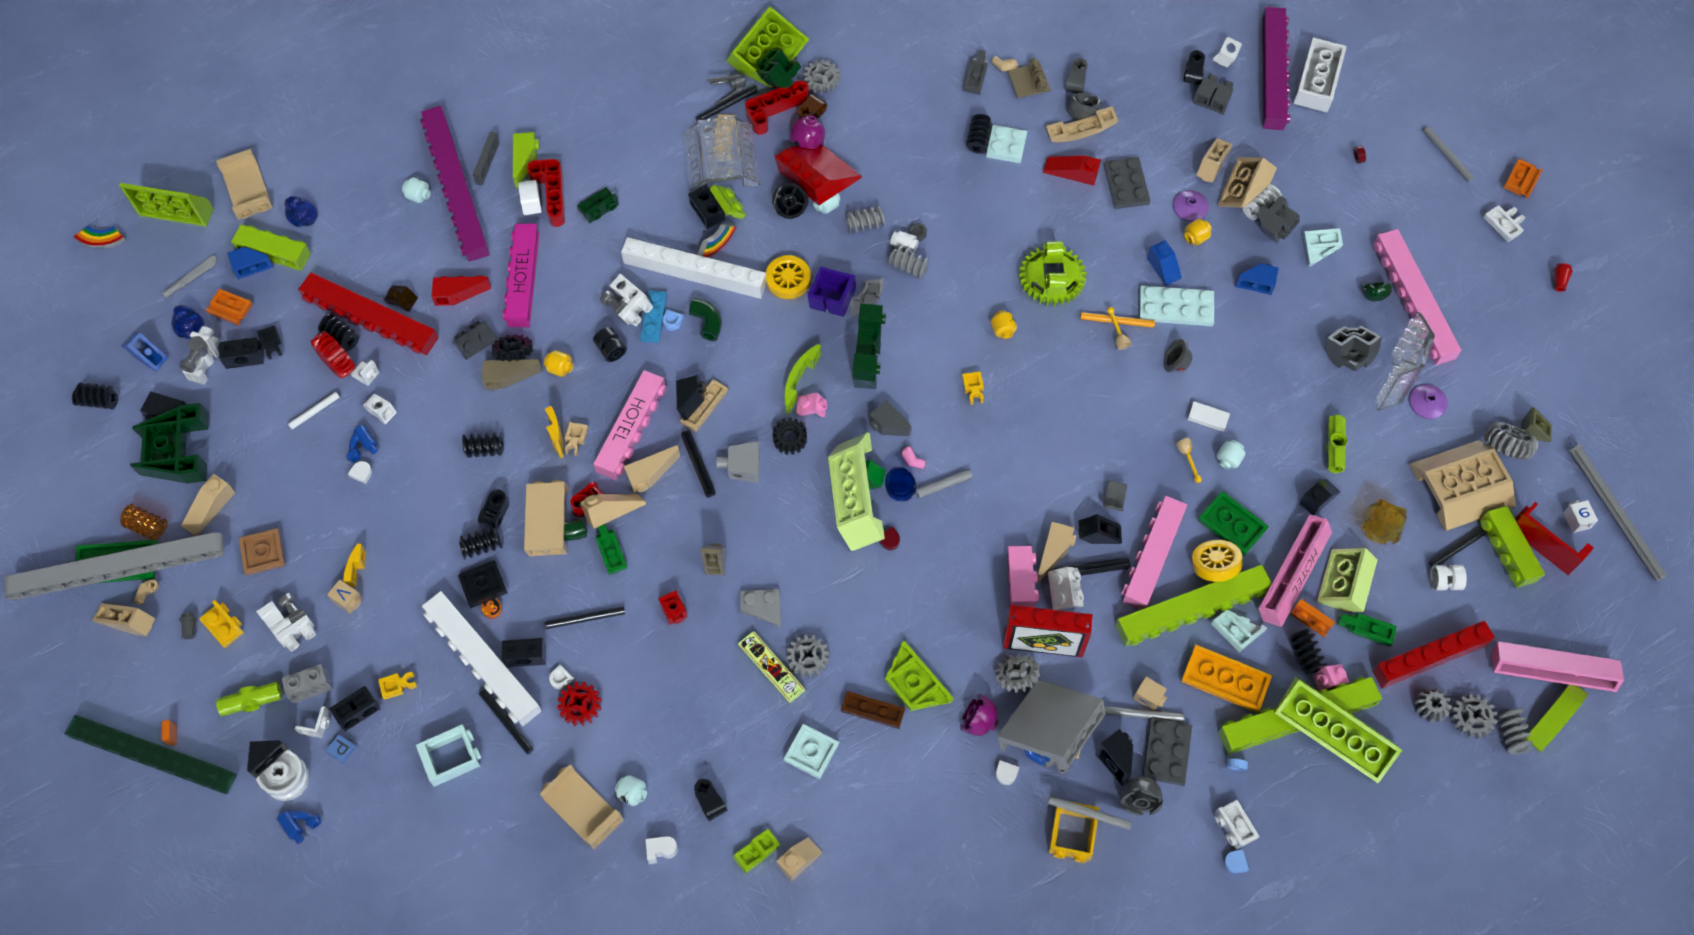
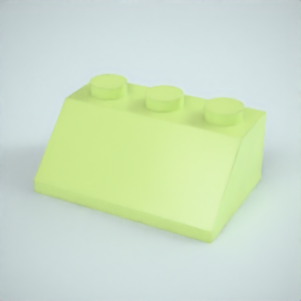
M1366 548L1331 549L1317 601L1345 612H1364L1378 559Z

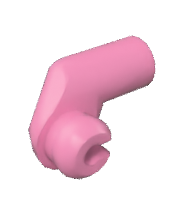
M906 446L902 450V457L906 465L920 469L925 468L926 460L916 458L912 447Z

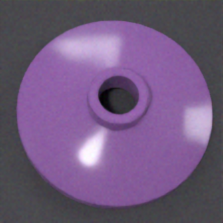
M1188 190L1179 193L1175 197L1173 210L1179 218L1193 222L1196 219H1203L1207 215L1209 204L1201 193Z
M1420 385L1411 392L1409 397L1412 410L1420 417L1426 419H1435L1442 416L1448 406L1445 394L1433 385Z

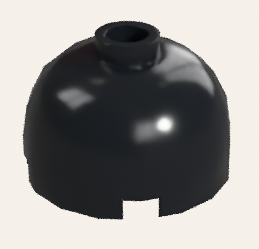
M789 182L782 184L775 190L772 204L778 215L783 218L793 219L805 212L809 199L807 192L802 186Z

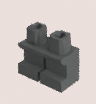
M1210 74L1208 78L1204 77L1195 93L1193 103L1204 108H1208L1210 104L1209 110L1224 115L1233 93V82L1225 81L1222 85L1217 83V76Z

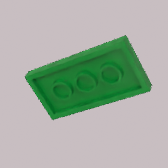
M156 540L79 545L76 547L75 561L156 545L158 542ZM156 571L99 583L155 579Z

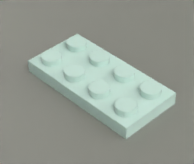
M1141 286L1139 319L1155 320V322L1213 326L1214 291Z

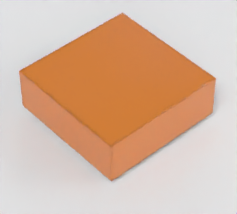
M171 720L162 721V741L169 746L177 745V725Z

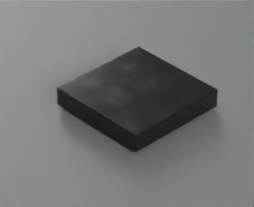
M495 560L458 575L470 609L508 594Z

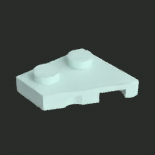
M1340 228L1304 231L1303 233L1308 266L1314 265L1343 246Z
M1225 610L1211 623L1239 653L1267 629L1266 626H1257L1250 623V619L1240 617L1229 610Z

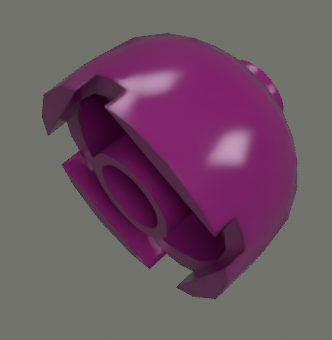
M806 116L797 119L793 123L789 138L793 143L795 141L799 142L800 147L817 149L819 145L823 146L825 129L816 117Z
M978 694V700L973 698L963 714L962 719H966L964 725L960 724L962 731L973 736H983L990 730H995L999 722L997 719V708L993 701L982 694Z

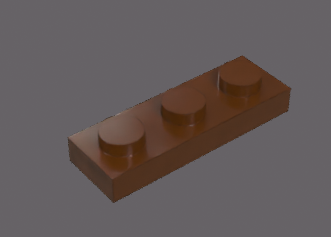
M847 691L841 712L900 729L905 708Z

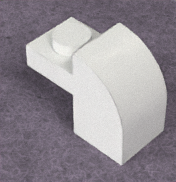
M529 180L518 183L523 214L542 213L538 182L536 180Z

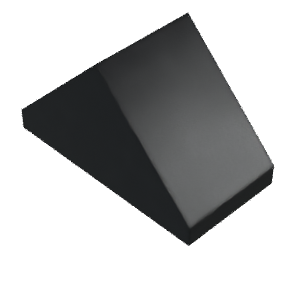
M280 740L250 741L247 771L253 777H259L288 748Z

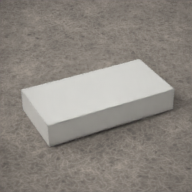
M1193 402L1188 421L1224 432L1230 413Z

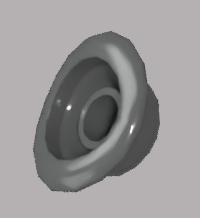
M1177 339L1169 345L1164 359L1166 372L1174 370L1184 371L1190 366L1192 353L1188 349V344L1185 340Z

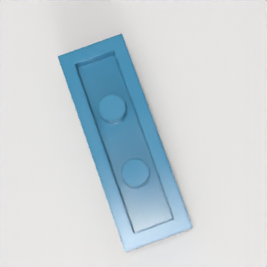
M649 290L647 298L650 300L653 308L649 313L644 314L640 336L641 342H660L662 318L665 313L668 296L667 292Z

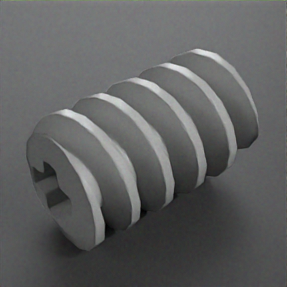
M875 206L874 210L872 207H868V211L865 208L861 209V213L855 210L854 215L851 211L847 212L846 225L849 234H851L852 229L858 233L859 227H861L863 232L865 231V226L872 230L873 224L877 229H879V223L885 227L884 214L879 206Z
M902 245L898 249H894L889 257L888 264H893L895 268L900 267L901 271L906 270L907 274L913 273L915 278L919 276V279L922 280L928 269V258L926 257L922 261L921 254L915 258L916 252L913 251L909 255V249L907 248L903 252Z
M1524 709L1507 710L1500 713L1501 715L1498 717L1499 722L1502 723L1500 727L1504 730L1502 733L1503 737L1507 738L1505 745L1510 746L1507 748V753L1512 755L1523 754L1533 750L1528 748L1533 742L1525 739L1531 736V734L1523 732V730L1529 727L1528 725L1521 724V722L1526 720V717L1519 716V714L1524 712Z

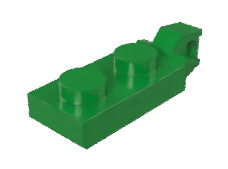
M605 524L599 526L600 534L595 536L608 574L611 575L628 569L613 530L607 531Z
M1342 613L1337 624L1348 628L1347 631L1352 634L1390 647L1393 645L1397 629L1395 625L1360 613L1357 615L1352 614L1351 616Z

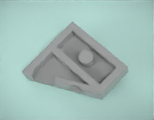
M779 589L740 591L741 613L755 616L758 620L770 622L775 627L781 628Z

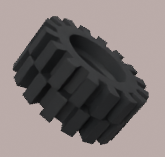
M784 418L782 423L778 421L777 426L773 428V443L776 449L779 448V452L785 451L786 455H788V452H791V455H793L795 451L797 453L801 452L800 448H805L807 443L806 427L803 426L801 421L798 423L796 418L794 421H792V418H788L789 421H786ZM787 431H793L797 434V438L794 441H785L783 434Z

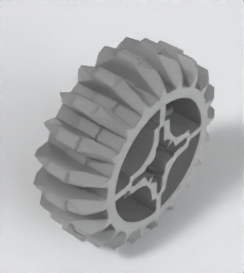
M1492 422L1485 431V442L1504 455L1527 460L1532 458L1538 449V440L1534 436L1512 424Z

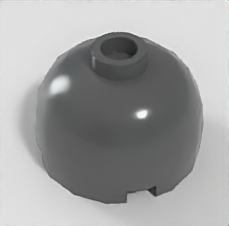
M1138 776L1128 780L1121 791L1123 809L1131 814L1143 816L1142 812L1150 811L1151 815L1160 811L1163 807V796L1158 783L1145 776Z

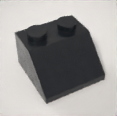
M1118 729L1100 744L1095 755L1123 787L1132 771L1133 744L1131 737L1126 732L1123 733Z

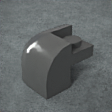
M1282 196L1275 199L1269 208L1263 205L1260 210L1259 220L1262 231L1276 243H1278L1280 238L1284 240L1300 223L1299 214L1287 206V199Z
M1344 326L1327 337V354L1329 359L1338 368H1341L1343 365L1353 371H1357L1362 366L1367 368L1379 352L1382 337L1362 326H1359V328H1347Z

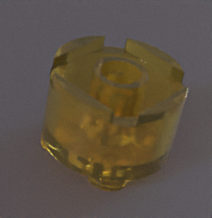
M1378 499L1376 503L1368 507L1361 530H1364L1366 532L1365 536L1373 542L1384 545L1387 542L1396 544L1402 536L1407 521V511L1402 507L1388 503L1386 500Z

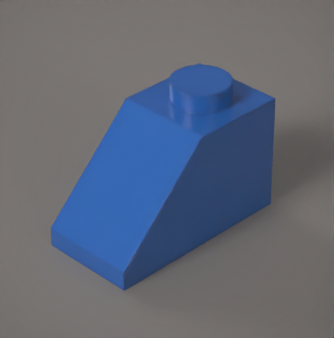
M1164 240L1151 246L1147 260L1165 286L1180 280L1182 276L1176 254L1168 242Z
M247 247L237 248L227 253L232 270L238 279L273 268L268 255Z
M1260 263L1241 273L1235 287L1272 295L1279 267Z
M134 332L121 345L133 357L154 371H157L169 358L140 332Z

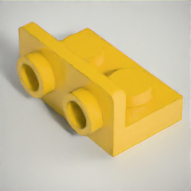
M213 600L212 603L215 606L201 616L199 620L217 641L226 648L244 633L240 628L242 623L235 615L231 618L227 614L230 610L223 602L219 604L216 600Z

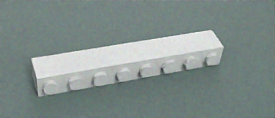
M628 237L621 251L624 264L760 299L766 287V272Z
M441 591L422 605L425 610L423 615L429 623L434 622L437 625L435 630L438 634L449 639L447 642L449 647L453 651L458 650L460 652L459 658L466 666L468 664L471 665L473 668L471 670L472 674L477 680L482 678L485 682L483 687L490 695L494 693L498 697L495 701L502 709L506 707L510 713L507 715L515 724L519 722L523 727L541 712L535 700Z

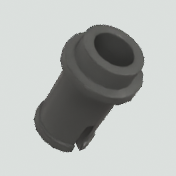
M184 613L179 619L182 622L181 638L193 639L195 638L194 622L196 617H194L193 613Z

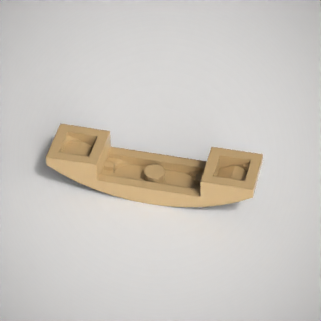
M1113 106L1096 111V115L1068 124H1063V121L1048 125L1046 130L1051 142H1068L1102 132L1118 123V118Z

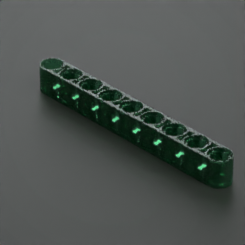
M78 715L73 716L64 732L66 736L223 794L228 795L237 777V774L227 769Z

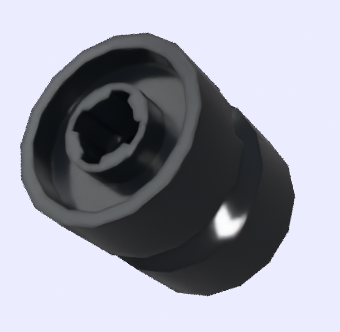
M612 327L601 329L593 337L594 344L601 351L607 362L617 361L627 351L626 346Z

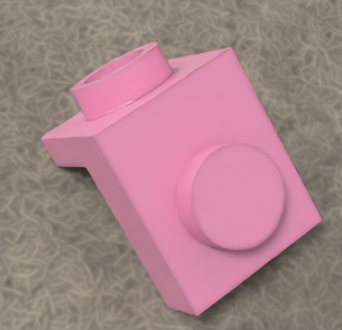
M812 393L798 396L796 413L799 416L816 413L820 417H825L827 401L820 394Z
M1342 664L1325 666L1313 674L1319 691L1323 689L1329 690L1342 683H1346V685L1350 683Z

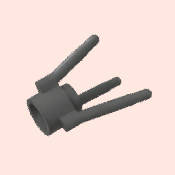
M742 73L707 79V82H711L710 85L729 82L731 89H735L716 102V105L742 92V87L746 86Z

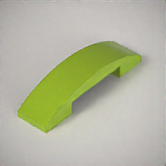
M819 344L804 353L789 374L785 387V409L787 414H790L797 401V390L794 389L806 367L814 369L822 355L821 345Z
M1568 684L1539 722L1529 731L1531 736L1525 739L1532 741L1533 744L1531 745L1539 752H1542L1570 720L1589 694L1579 686Z

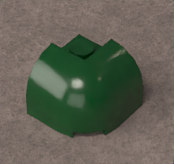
M772 48L757 63L758 69L756 72L766 84L773 87L788 88L794 84L790 78L796 76L801 65L797 61L788 60L781 49Z

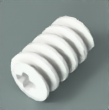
M1269 184L1247 206L1242 208L1243 212L1249 219L1256 220L1259 218L1262 206L1264 205L1269 208L1270 204L1282 196L1278 188Z

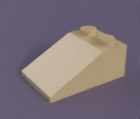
M1238 157L1218 206L1244 208L1271 183L1277 167L1263 157Z

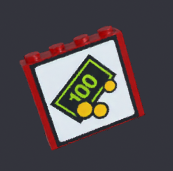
M1010 605L1009 622L1004 630L1003 649L1083 658L1092 632L1093 614Z

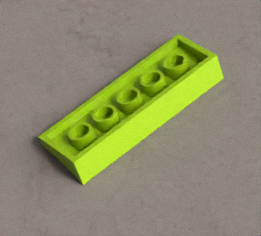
M1297 676L1294 677L1284 697L1273 711L1377 783L1380 782L1403 751L1397 744Z

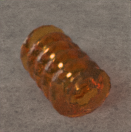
M134 504L127 505L121 514L120 522L124 528L135 531L137 534L148 537L150 540L160 538L168 526V521L165 518L161 519L160 516H155L151 512L148 513L147 510L135 507Z

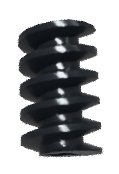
M976 114L971 119L966 146L967 149L977 154L987 152L992 129L991 118L988 115Z
M332 313L326 314L320 321L318 326L319 333L324 331L330 334L345 351L355 347L359 336L356 335V331L351 329L349 325H345V322L340 321Z
M79 382L72 394V403L76 406L114 409L118 402L117 393L114 391V387L110 385L108 387L105 385L99 387L98 384L91 385V383L84 384Z
M486 432L485 438H482L481 433H478L477 439L474 438L473 433L470 434L469 439L463 434V452L468 458H471L473 454L475 457H479L480 454L486 457L488 453L490 456H494L495 453L501 456L504 451L503 434L501 432L500 437H497L496 432H493L492 438H490L488 432Z
M490 526L489 533L483 528L482 535L475 531V537L467 533L466 540L462 535L459 538V545L464 560L466 559V554L473 558L474 551L478 556L481 555V549L488 553L489 546L493 551L496 550V544L503 548L499 532L493 526Z
M1310 629L1298 631L1289 637V640L1294 642L1292 647L1296 649L1295 655L1300 657L1298 662L1303 664L1301 670L1306 672V675L1316 673L1325 666H1328L1327 663H1320L1325 657L1317 656L1322 650L1321 648H1314L1318 641H1311L1316 635L1315 633L1309 634Z

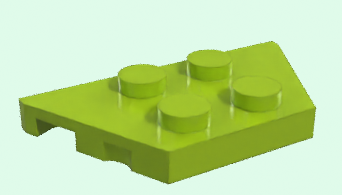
M903 641L885 677V682L910 711L952 703L954 701L952 695L910 646Z

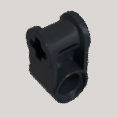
M1194 50L1190 53L1183 82L1198 85L1202 83L1205 55L1202 51Z
M496 489L489 494L484 507L479 513L478 523L492 525L495 529L500 527L509 507V500L502 490ZM497 499H503L500 503H495Z
M700 779L696 782L694 786L695 796L708 821L728 811L710 780ZM701 787H704L705 789H707V793H706V794H704L703 791H702V792L700 791V788H701Z

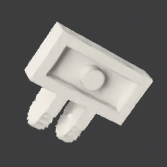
M1498 205L1483 217L1508 243L1524 231L1519 224L1524 221L1525 216L1521 215L1514 220L1511 218L1517 212L1515 207L1505 212Z

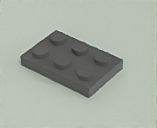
M1139 157L1104 161V169L1114 209L1150 205V197Z
M1151 718L1143 776L1158 782L1179 786L1185 785L1192 725Z

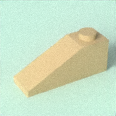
M1216 138L1203 157L1196 176L1200 177L1203 181L1213 183L1233 144Z
M678 445L624 466L626 476L634 493L648 490L680 457Z
M213 474L200 488L181 527L192 535L198 536L235 494L231 486Z
M638 494L591 495L586 500L580 502L587 522L594 529L646 505L645 500Z
M1055 522L1051 523L1037 582H1041L1048 574V571H1051L1068 553L1070 546L1074 547L1077 536L1073 535L1074 527Z
M101 603L92 621L130 634L147 636L156 618L139 608Z

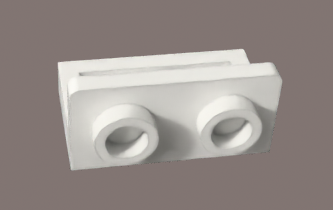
M1064 567L1048 571L1053 610L1083 607L1084 595L1081 591V576L1078 568Z
M1238 800L1224 807L1221 806L1215 811L1217 824L1224 828L1229 844L1234 846L1236 850L1260 837Z

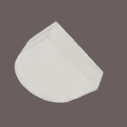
M360 461L353 465L348 476L366 484L372 475V469L367 462Z
M559 665L551 672L549 681L553 688L562 690L567 685H570L574 678Z
M999 761L996 770L997 781L1003 785L1012 784L1016 779L1019 767Z

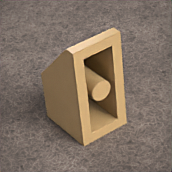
M808 837L792 846L776 861L777 867L792 882L823 852Z

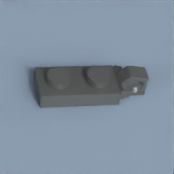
M979 50L977 59H971L963 91L981 94L988 67V61H984L986 51Z

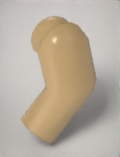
M995 56L991 61L992 64L1003 72L1013 70L1018 66V62L1015 59L1001 60L998 56Z
M151 579L140 584L133 603L143 605L146 596L158 589L159 584L157 580Z

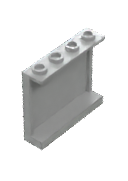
M1038 680V683L1030 688L1025 699L1020 702L1014 714L1009 717L1004 728L999 731L998 740L1000 748L1004 751L1008 745H1012L1057 760L1058 768L1067 771L1105 716L1103 699Z

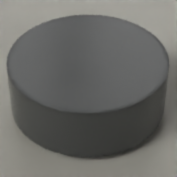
M915 223L910 226L909 234L915 235L920 242L926 238L927 229L923 224Z

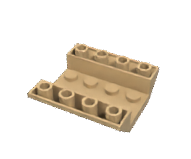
M1479 440L1409 465L1417 481L1425 479L1441 508L1436 515L1445 531L1477 521L1488 511L1505 506L1511 509L1516 506L1513 481L1495 449Z

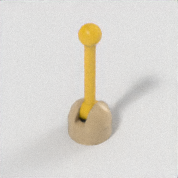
M1108 307L1107 313L1111 315L1118 333L1115 340L1117 349L1128 348L1132 344L1130 338L1121 333L1114 315V308Z
M1182 439L1176 443L1177 449L1180 453L1186 454L1195 476L1194 481L1200 483L1202 478L1198 475L1190 455L1193 447L1191 439Z

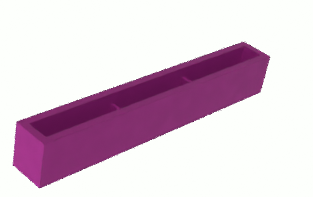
M1265 7L1262 16L1263 129L1284 130L1286 123L1289 124L1290 113H1288L1290 99H1287L1290 91V85L1287 84L1290 76V71L1287 70L1290 60L1287 56L1289 51V43H1287L1289 29H1286L1289 15H1286V8Z

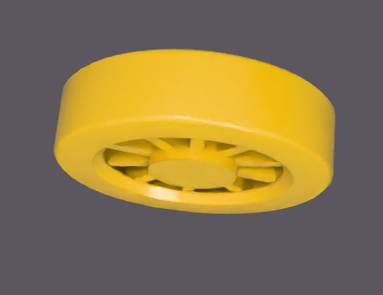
M780 256L774 259L766 269L767 288L778 298H798L806 293L810 287V268L803 259L797 256Z
M1210 540L1194 549L1192 553V567L1194 572L1202 579L1213 582L1232 579L1241 571L1242 552L1231 542Z

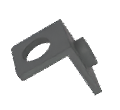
M1108 481L1104 508L1124 511L1123 505L1127 484Z

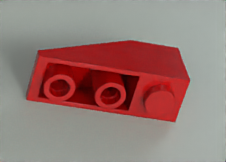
M482 275L476 277H433L431 297L435 306L456 305L490 290L491 283L488 276Z

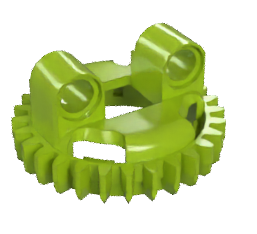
M1046 241L1042 250L1037 247L1035 253L1030 251V256L1026 255L1025 261H1022L1019 274L1020 285L1023 286L1024 292L1028 291V297L1033 295V301L1039 299V304L1043 301L1046 302V306L1049 303H1053L1054 307L1056 303H1060L1062 306L1064 301L1069 304L1070 299L1075 300L1076 296H1080L1081 290L1084 289L1087 278L1085 277L1087 272L1084 271L1083 260L1077 261L1078 254L1072 256V250L1067 253L1063 241ZM1043 263H1063L1064 273H1048L1046 278H1044ZM1076 281V285H1075V286L1073 285V286L1067 291L1066 288H1067L1069 285H1071L1072 282ZM1032 282H1036L1044 289L1043 295L1035 286L1031 287Z

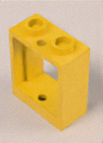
M1071 802L1096 811L1100 809V807ZM1055 807L1048 853L1053 854V857L1065 859V857L1074 858V861L1079 863L1090 861L1093 856L1098 820ZM1060 814L1091 820L1086 852L1056 846Z

